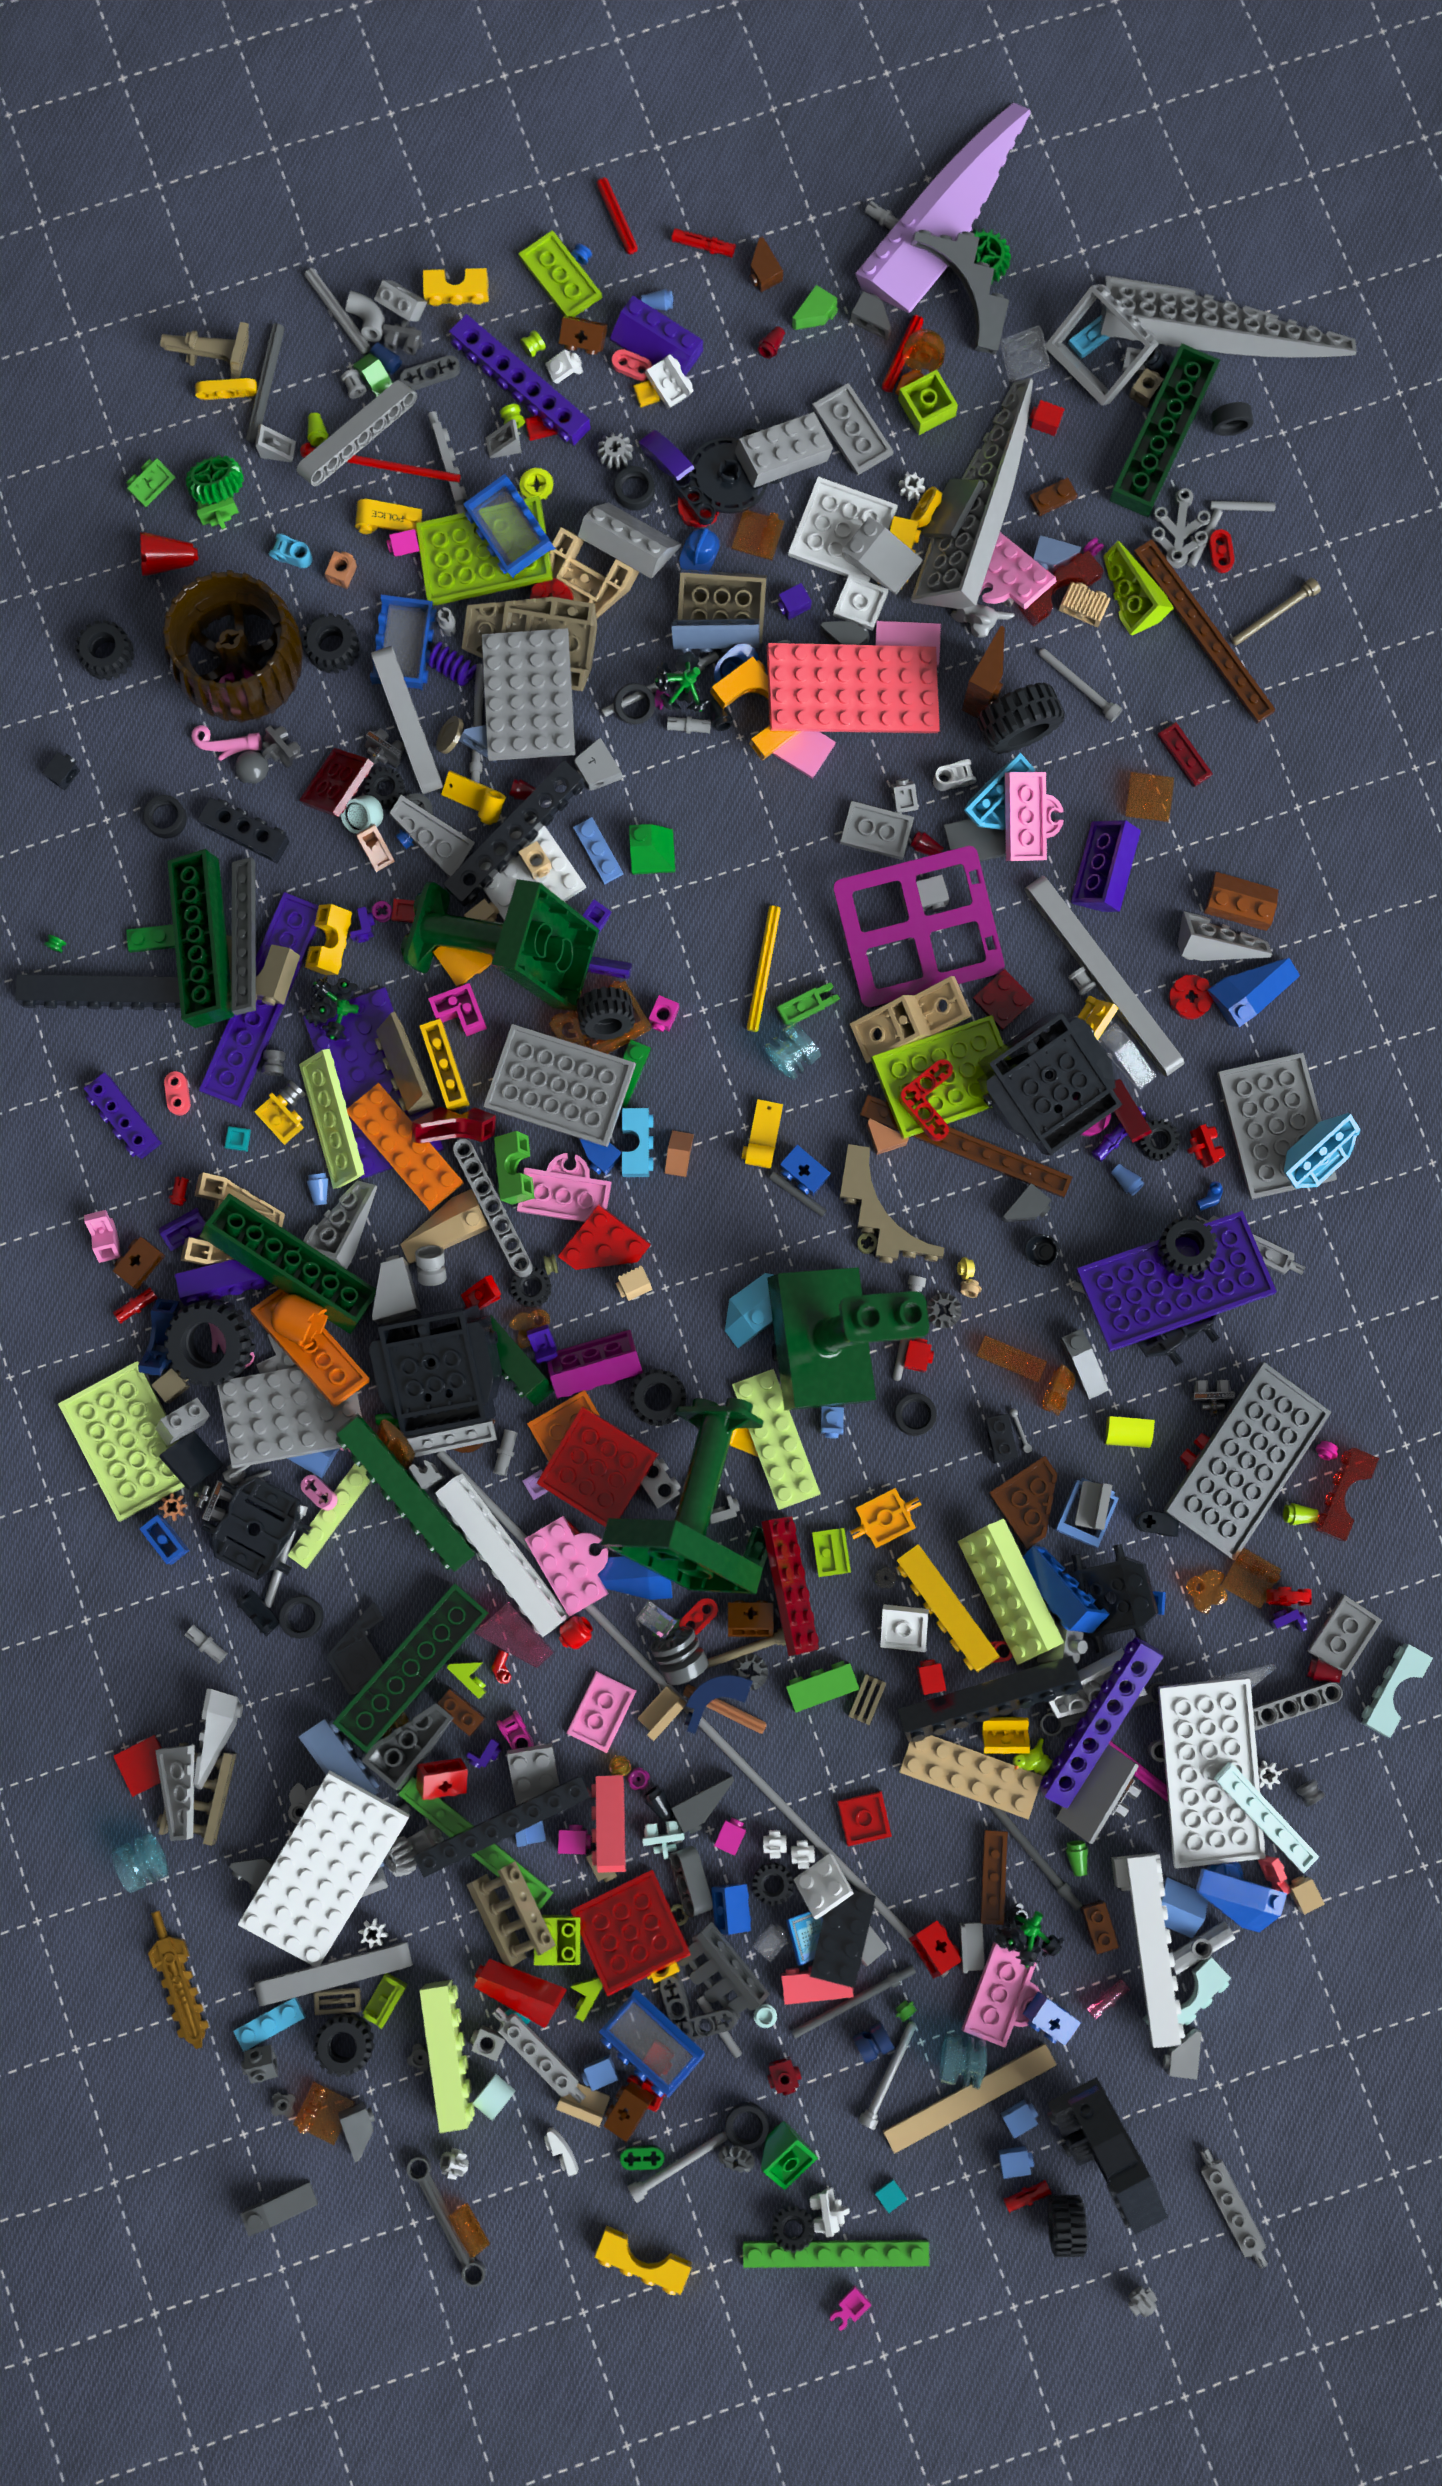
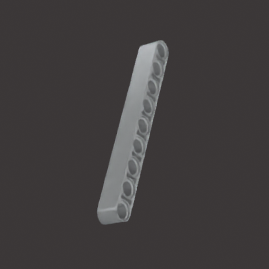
M1324 1682L1254 1706V1729L1258 1730L1334 1704L1342 1698V1689L1336 1683ZM1329 1686L1333 1687L1335 1691L1331 1699H1328L1325 1695V1691ZM1310 1693L1313 1696V1703L1307 1706L1304 1703V1697ZM1289 1701L1292 1704V1710L1286 1714L1282 1707L1284 1702ZM1265 1708H1268L1271 1712V1717L1267 1721H1264L1261 1717V1712ZM1161 1738L1151 1742L1148 1746V1755L1158 1762H1164V1755L1156 1757L1154 1754L1156 1746H1163V1739Z

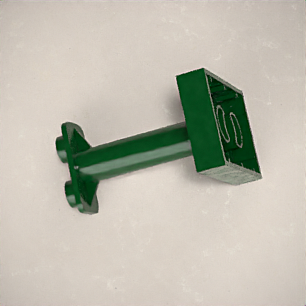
M516 880L504 923L447 914L450 903L449 893L435 882H427L423 891L416 896L414 901L415 917L410 933L404 936L401 943V953L404 962L417 972L427 973L430 969L434 956L433 951L436 950V946L494 955L491 965L555 1009L576 1012L577 1002H579L600 931L596 926L540 882Z
M859 1267L778 1273L767 1278L784 1411L859 1404L876 1400L869 1342L915 1339L924 1337L929 1332L927 1305L922 1293L911 1291L862 1295Z
M695 1398L693 1399L692 1406L677 1407L675 1414L698 1428V1433L675 1519L608 1518L601 1545L687 1590L756 1594L763 1567L706 1537L733 1431L737 1428L763 1427L764 1421L752 1414L753 1405L748 1401L738 1398H728L725 1406H719L717 1403L707 1399Z

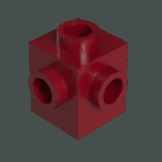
M791 2056L768 2063L771 2074L767 2075L771 2089L775 2088L777 2094L782 2093L783 2096L796 2092L795 2088L799 2087L798 2080L802 2079L798 2065L793 2066ZM783 2075L788 2076V2078L782 2079L781 2077Z

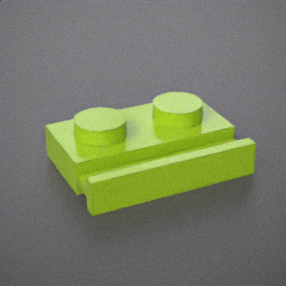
M845 1529L812 1532L818 1577L851 1573Z

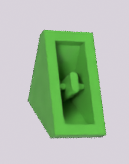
M369 353L353 364V368L358 370L360 377L376 397L393 384L380 360Z

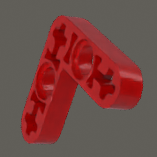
M945 1059L935 1062L904 1087L899 1094L901 1105L933 1141L943 1140L949 1132L947 1123L925 1098L952 1074L953 1066ZM939 1067H946L945 1073H941L935 1078L934 1074L939 1070ZM928 1078L932 1084L931 1088H923L920 1085V1080ZM913 1093V1101L911 1099L907 1101L905 1099L906 1095ZM920 1101L921 1104H919L915 1109H913L912 1107L915 1105V1103L917 1104V1102ZM920 1108H925L929 1111L928 1119L919 1117L918 1110ZM932 1118H934L935 1121L933 1122V1125L931 1123L928 1127L926 1124L929 1123L932 1120ZM935 1127H941L943 1129L941 1131V1134H935L933 1132L935 1130Z

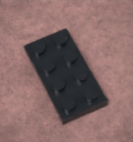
M852 1890L854 1894L824 1914L810 1977L855 1989L876 1896Z

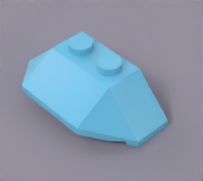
M1021 753L1001 768L968 801L964 811L978 827L997 830L1005 829V773L1035 772L1034 767Z
M1346 1113L1320 1121L1287 1151L1284 1173L1294 1188L1318 1187L1350 1157L1355 1145L1356 1136L1360 1132V1128L1351 1114Z
M764 1273L729 1299L725 1332L737 1349L773 1324L767 1278L773 1276V1274Z

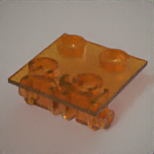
M749 510L744 511L732 549L773 560L785 521L778 518L779 515L773 512L766 516Z
M1061 1364V1367H1058L1057 1371H1054L1051 1378L1053 1383H1049L1052 1389L1046 1390L1050 1394L1045 1393L1041 1403L1043 1404V1410L1052 1411L1057 1416L1065 1409L1067 1394L1069 1390L1073 1389L1075 1384V1375L1063 1364Z
M1243 1548L1232 1564L1221 1587L1261 1609L1266 1600V1590L1272 1589L1274 1583L1279 1581L1281 1577L1279 1574L1282 1569Z
M313 2082L293 2125L298 2127L297 2130L300 2133L306 2134L308 2132L334 2145L342 2130L338 2112L352 2107L355 2102Z

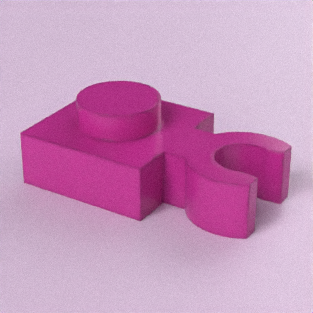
M854 2286L838 2302L842 2309L833 2311L830 2315V2320L833 2321L836 2317H841L843 2321L838 2325V2329L841 2331L847 2326V2320L850 2317L855 2322L871 2306V2302Z

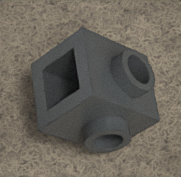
M271 2044L244 2051V2061L241 2062L242 2072L248 2076L251 2083L263 2082L264 2080L278 2077V2060Z

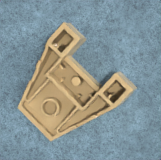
M561 527L552 543L556 549L550 551L553 578L559 579L569 586L574 600L594 603L596 618H598L630 591L639 571L615 559L607 577L576 560L584 540L573 532Z
M208 1173L199 1174L194 1196L216 1201L214 1212L230 1193L280 1227L283 1226L285 1213L258 1199L225 1177ZM188 1237L184 1241L180 1261L209 1265L229 1261L234 1258L207 1241Z

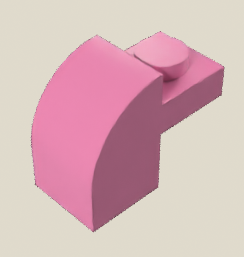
M103 1210L84 1215V1222L92 1237V1249L98 1262L101 1263L121 1257L116 1226L113 1218H109L107 1211Z

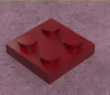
M1006 969L999 973L972 999L987 1016H993L995 1024L1001 1030H1004L1035 1001Z

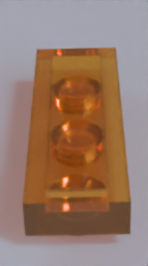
M984 1336L976 1355L980 1359L1037 1383L1047 1363L1045 1360L988 1336Z

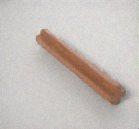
M687 1685L683 1695L690 1698L697 1688ZM718 1698L712 1700L706 1706L760 1734L764 1732L767 1726L766 1722Z

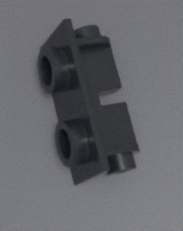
M252 1589L236 1601L237 1607L244 1611L258 1627L260 1633H263L266 1637L280 1624L279 1619Z

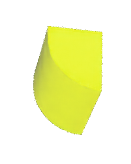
M1109 1416L1106 1423L1105 1444L1150 1448L1153 1440L1155 1420Z

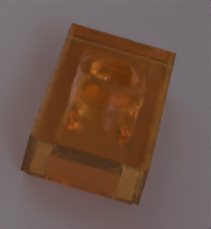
M468 2203L462 2204L448 2216L470 2258L475 2257L490 2245Z

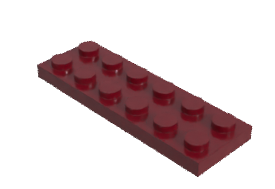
M793 1517L762 1521L788 1656L819 1650V1638L815 1631L814 1614L811 1611L810 1594L806 1586L805 1569L802 1566L801 1549L797 1542L796 1525L793 1522Z

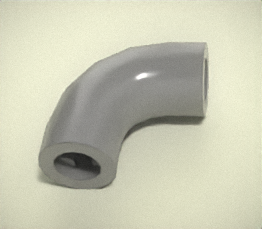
M350 291L345 312L357 315L363 319L364 323L361 334L366 340L370 342L380 341L385 321L380 307L372 299L360 293Z

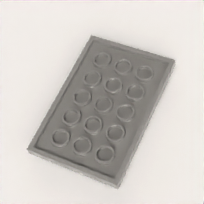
M568 628L482 634L488 760L575 755Z
M512 1024L483 1107L608 1147L636 1063Z
M1304 1053L1218 1072L1217 1076L1249 1199L1252 1200L1300 1189L1294 1188L1284 1173L1287 1151L1316 1124L1322 1121ZM1335 1171L1322 1183L1337 1180Z
M299 1367L239 1377L229 1381L223 1380V1384L217 1385L232 1469L342 1448L336 1441L337 1430L357 1413L362 1417L357 1392L334 1408Z

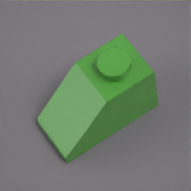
M816 285L793 316L792 328L798 330L825 325L829 318L832 320L838 311L837 298Z

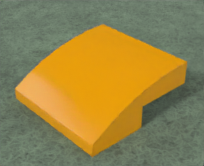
M442 946L433 951L457 987L462 986L475 974L483 972L492 964L493 960L491 954Z

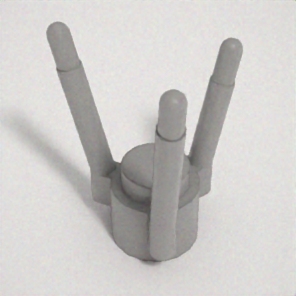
M230 1464L227 1466L228 1470L222 1474L228 1483L234 1486L238 1484L241 1487L255 1477L262 1478L270 1475L271 1471L261 1472L244 1479L246 1476L244 1470L249 1466L232 1469Z

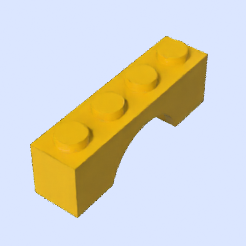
M607 2225L595 2253V2258L598 2259V2263L606 2267L613 2265L620 2268L619 2271L627 2276L634 2274L640 2277L643 2283L650 2286L657 2284L663 2287L662 2290L671 2295H675V2293L681 2295L692 2267V2262L672 2253L657 2263L642 2262L630 2251L628 2234Z

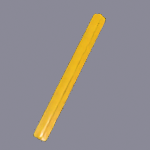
M773 905L769 906L747 1023V1030L751 1032H757L759 1029L780 916V907Z

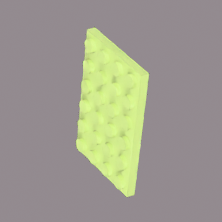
M138 1361L58 1403L118 1522L162 1500L163 1497L169 1496L170 1493H175L185 1487L159 1457L175 1443L167 1446L155 1429L160 1419L167 1415L146 1374L139 1373Z

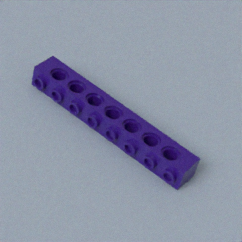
M466 314L449 331L450 342L456 350H462L470 362L481 366L482 371L488 377L492 376L495 378L497 384L503 390H509L512 397L518 403L523 402L533 416L538 415L541 417L544 425L550 430L553 428L558 432L557 434L565 443L569 442L574 446L591 429L590 420L586 415L469 315ZM471 341H477L474 344H469ZM486 354H492L489 357H484ZM501 367H507L505 370H499ZM516 380H523L520 383H514ZM532 393H538L536 396H529ZM547 406H553L552 409H545ZM563 419L569 420L565 423L560 422Z
M1136 1636L1126 1645L1122 1658L1112 1668V1674L1108 1680L1102 1683L1100 1693L1096 1699L1090 1702L1088 1712L1084 1718L1078 1721L1076 1731L1072 1737L1066 1740L1061 1755L1054 1759L1049 1774L1042 1778L1040 1790L1044 1797L1068 1809L1164 1657L1156 1647ZM1135 1661H1140L1137 1667L1131 1668ZM1128 1680L1125 1686L1119 1687L1122 1681ZM1110 1700H1116L1113 1705L1107 1706ZM1098 1719H1104L1101 1724L1095 1725ZM1086 1738H1092L1089 1743L1083 1744ZM1074 1757H1080L1077 1762L1071 1763ZM1068 1776L1065 1781H1059L1061 1777Z

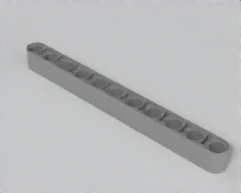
M1042 875L1025 887V892L1078 964L1081 967H1085L1086 974L1092 982L1096 983L1097 989L1106 1001L1114 1003L1119 1008L1116 1014L1159 1071L1167 1077L1184 1065L1185 1062L1180 1053L1049 880Z

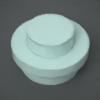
M762 2004L755 2010L754 2020L758 2026L769 2028L776 2022L777 2013L773 2006Z

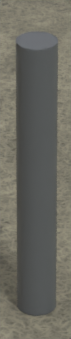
M773 1172L769 1177L771 1181L821 1217L824 1216L827 1211L824 1207L777 1173Z

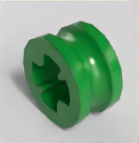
M48 935L49 940L44 945L56 952L62 953V946H65L66 942L53 935Z

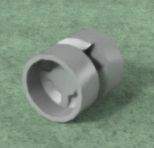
M436 1245L418 1248L415 1252L416 1265L418 1266V1282L425 1286H435L444 1283L447 1278L446 1268L444 1267V1249Z

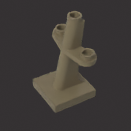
M240 322L236 340L198 337L197 331L187 332L186 336L162 334L160 347H164V350L186 353V363H190V366H195L197 356L224 360L231 367V379H240L249 344V324Z

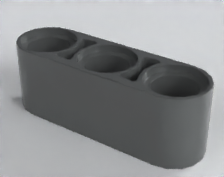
M689 1846L672 1852L669 1857L670 1865L685 1914L688 1917H694L710 1911L713 1907V1902L697 1849L694 1846Z

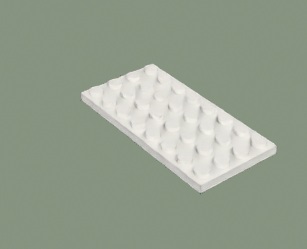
M1241 1677L1159 1686L1158 1694L1174 1867L1185 1868L1265 1859L1263 1831L1213 1779L1230 1762L1260 1793L1250 1678Z
M329 1770L238 1925L312 1966H320L409 1819L410 1814Z

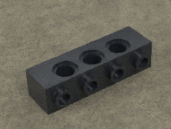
M210 797L198 818L203 827L278 864L290 843L285 831L278 827L272 829L267 826L264 820L258 817L254 820L248 817L246 811L240 808L235 810L229 807L230 804L220 798L215 800ZM224 816H231L229 822H221ZM244 825H249L250 828L247 832H240ZM262 835H269L267 841L259 842Z

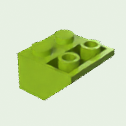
M542 1915L556 1946L539 1956L534 1948V1965H580V1917Z

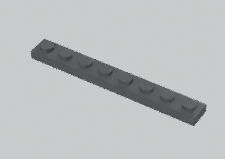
M252 857L232 862V1012L235 1015L256 1011L255 860Z

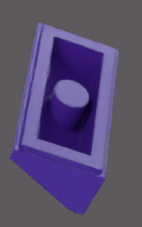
M592 956L588 972L630 979L632 964Z
M195 1208L160 1227L159 1233L169 1250L172 1251L183 1245L186 1238L200 1236L206 1222L199 1209Z

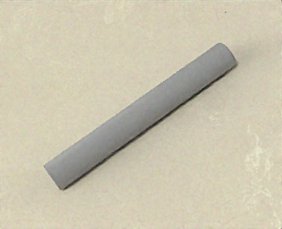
M1211 501L1210 510L1275 511V502Z
M1220 509L1214 510L1204 530L1208 534L1207 543L1223 513ZM1201 536L1200 541L1205 540V537ZM1207 543L1194 550L1187 564L1189 567H1196Z
M704 1995L696 2000L704 2013L714 2011ZM728 2031L718 2033L735 2059L742 2055L741 2050Z

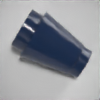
M379 342L370 351L373 356L380 360L386 372L394 374L402 364L399 355Z

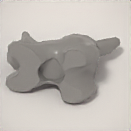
M976 604V606L957 609V611L951 613V616L955 621L970 623L973 636L982 638L988 636L990 629L998 619L1008 620L1013 618L1015 614L998 612L988 606Z

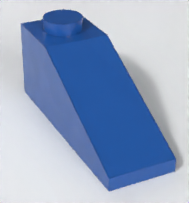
M580 1139L586 1156L591 1163L589 1167L598 1175L602 1172L606 1176L622 1158V1152L610 1142L608 1147Z

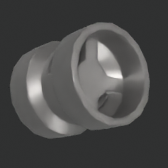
M277 1050L263 1051V1058L266 1062L262 1066V1074L271 1076L284 1075V1067L280 1062L285 1060L286 1053Z

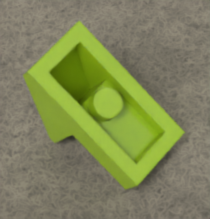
M483 1662L452 1663L446 1667L478 1699L482 1698L487 1692L484 1689L486 1684L479 1677L473 1678L471 1676Z
M599 1976L574 1983L571 1986L572 1989L586 1996V1998L581 1997L575 2007V2010L578 2011L575 2018L582 2022L588 2016L603 1988Z

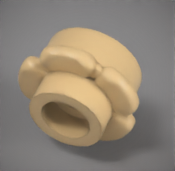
M967 1279L960 1284V1292L970 1298H976L982 1290L978 1286L979 1283L973 1279Z

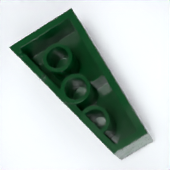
M490 1315L493 1331L495 1330L498 1335V1343L496 1345L501 1368L503 1369L502 1376L507 1382L512 1380L516 1384L513 1389L521 1398L526 1396L536 1407L554 1391V1387L494 1317Z

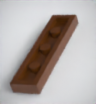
M984 1830L981 1924L1004 1925L1007 1831Z

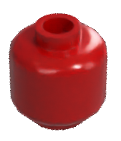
M572 1616L559 1628L561 1644L566 1648L579 1649L591 1639L592 1625L583 1616Z

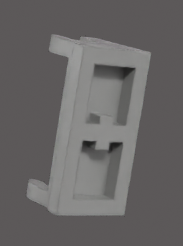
M424 1460V1464L427 1468L422 1469L415 1464L409 1467L418 1484L424 1490H428L446 1479L443 1474L439 1473L433 1463Z

